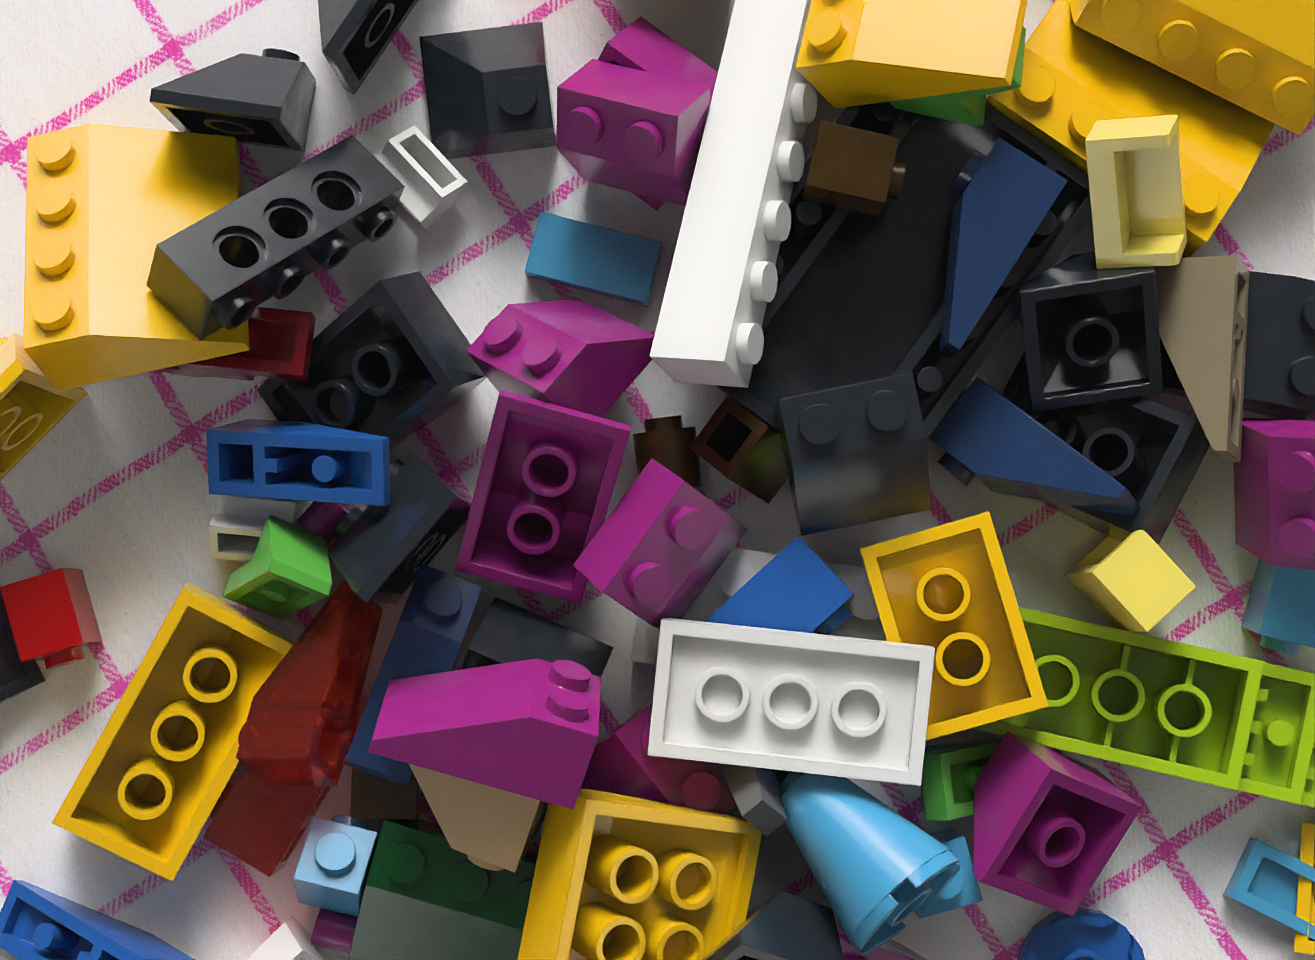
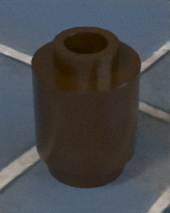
M682 415L644 420L645 432L633 434L638 476L651 458H653L696 490L697 487H703L700 457L689 448L697 437L696 426L683 427Z

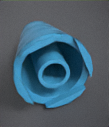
M792 771L779 786L780 792L783 795L781 801L787 817L785 824L848 940L863 955L878 949L907 927L902 921L910 916L918 907L924 911L931 905L960 870L961 865L958 863L960 861L951 849L846 777Z

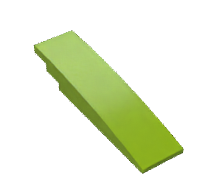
M1019 607L1049 706L976 726L972 729L1001 736L1010 731L1044 746L1315 808V673Z

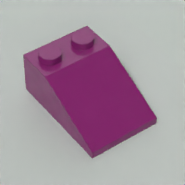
M500 390L455 570L581 604L588 579L573 564L605 522L631 426Z
M530 659L389 680L368 752L574 810L599 736L601 677L591 674L586 667L573 661L556 660L551 663L541 659Z

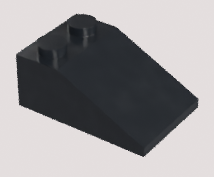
M1249 271L1243 410L1286 420L1315 421L1314 280L1289 275ZM1160 338L1163 392L1188 398Z
M418 271L379 280L317 335L312 343L307 381L270 377L257 391L278 421L306 422L389 437L390 451L449 410L487 377L466 352L471 344L421 272Z
M1024 351L1002 395L1126 487L1140 505V508L1133 517L1052 502H1041L1121 542L1132 532L1144 530L1159 545L1210 447V443L1198 419L1141 396L1032 412Z
M413 454L405 463L398 458L390 464L391 504L385 506L368 505L364 511L355 507L340 521L332 533V536L338 542L331 548L328 554L355 594L366 603L396 604L414 583L421 563L429 566L468 519L471 502Z

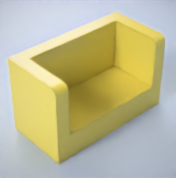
M1178 115L1096 121L1085 140L1097 269L1173 266L1179 264L1187 244Z
M1144 530L1132 532L1123 542L1108 535L1105 536L1064 574L1113 628L1131 632H1148L1196 588V585Z

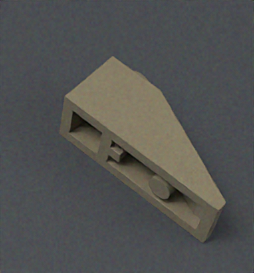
M1236 255L1181 258L1177 265L1156 266L1160 338L1212 450L1228 463H1240L1249 271Z

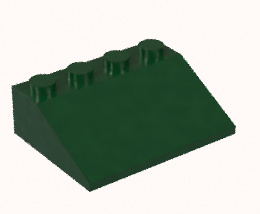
M385 819L365 884L348 960H517L538 853L527 850L515 873L506 869L499 871L488 870L472 863L468 859L467 854L452 849L438 824L420 819Z

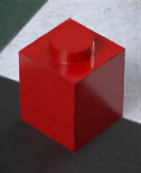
M60 568L0 587L21 662L44 660L46 669L57 668L85 659L83 647L103 642L82 569Z

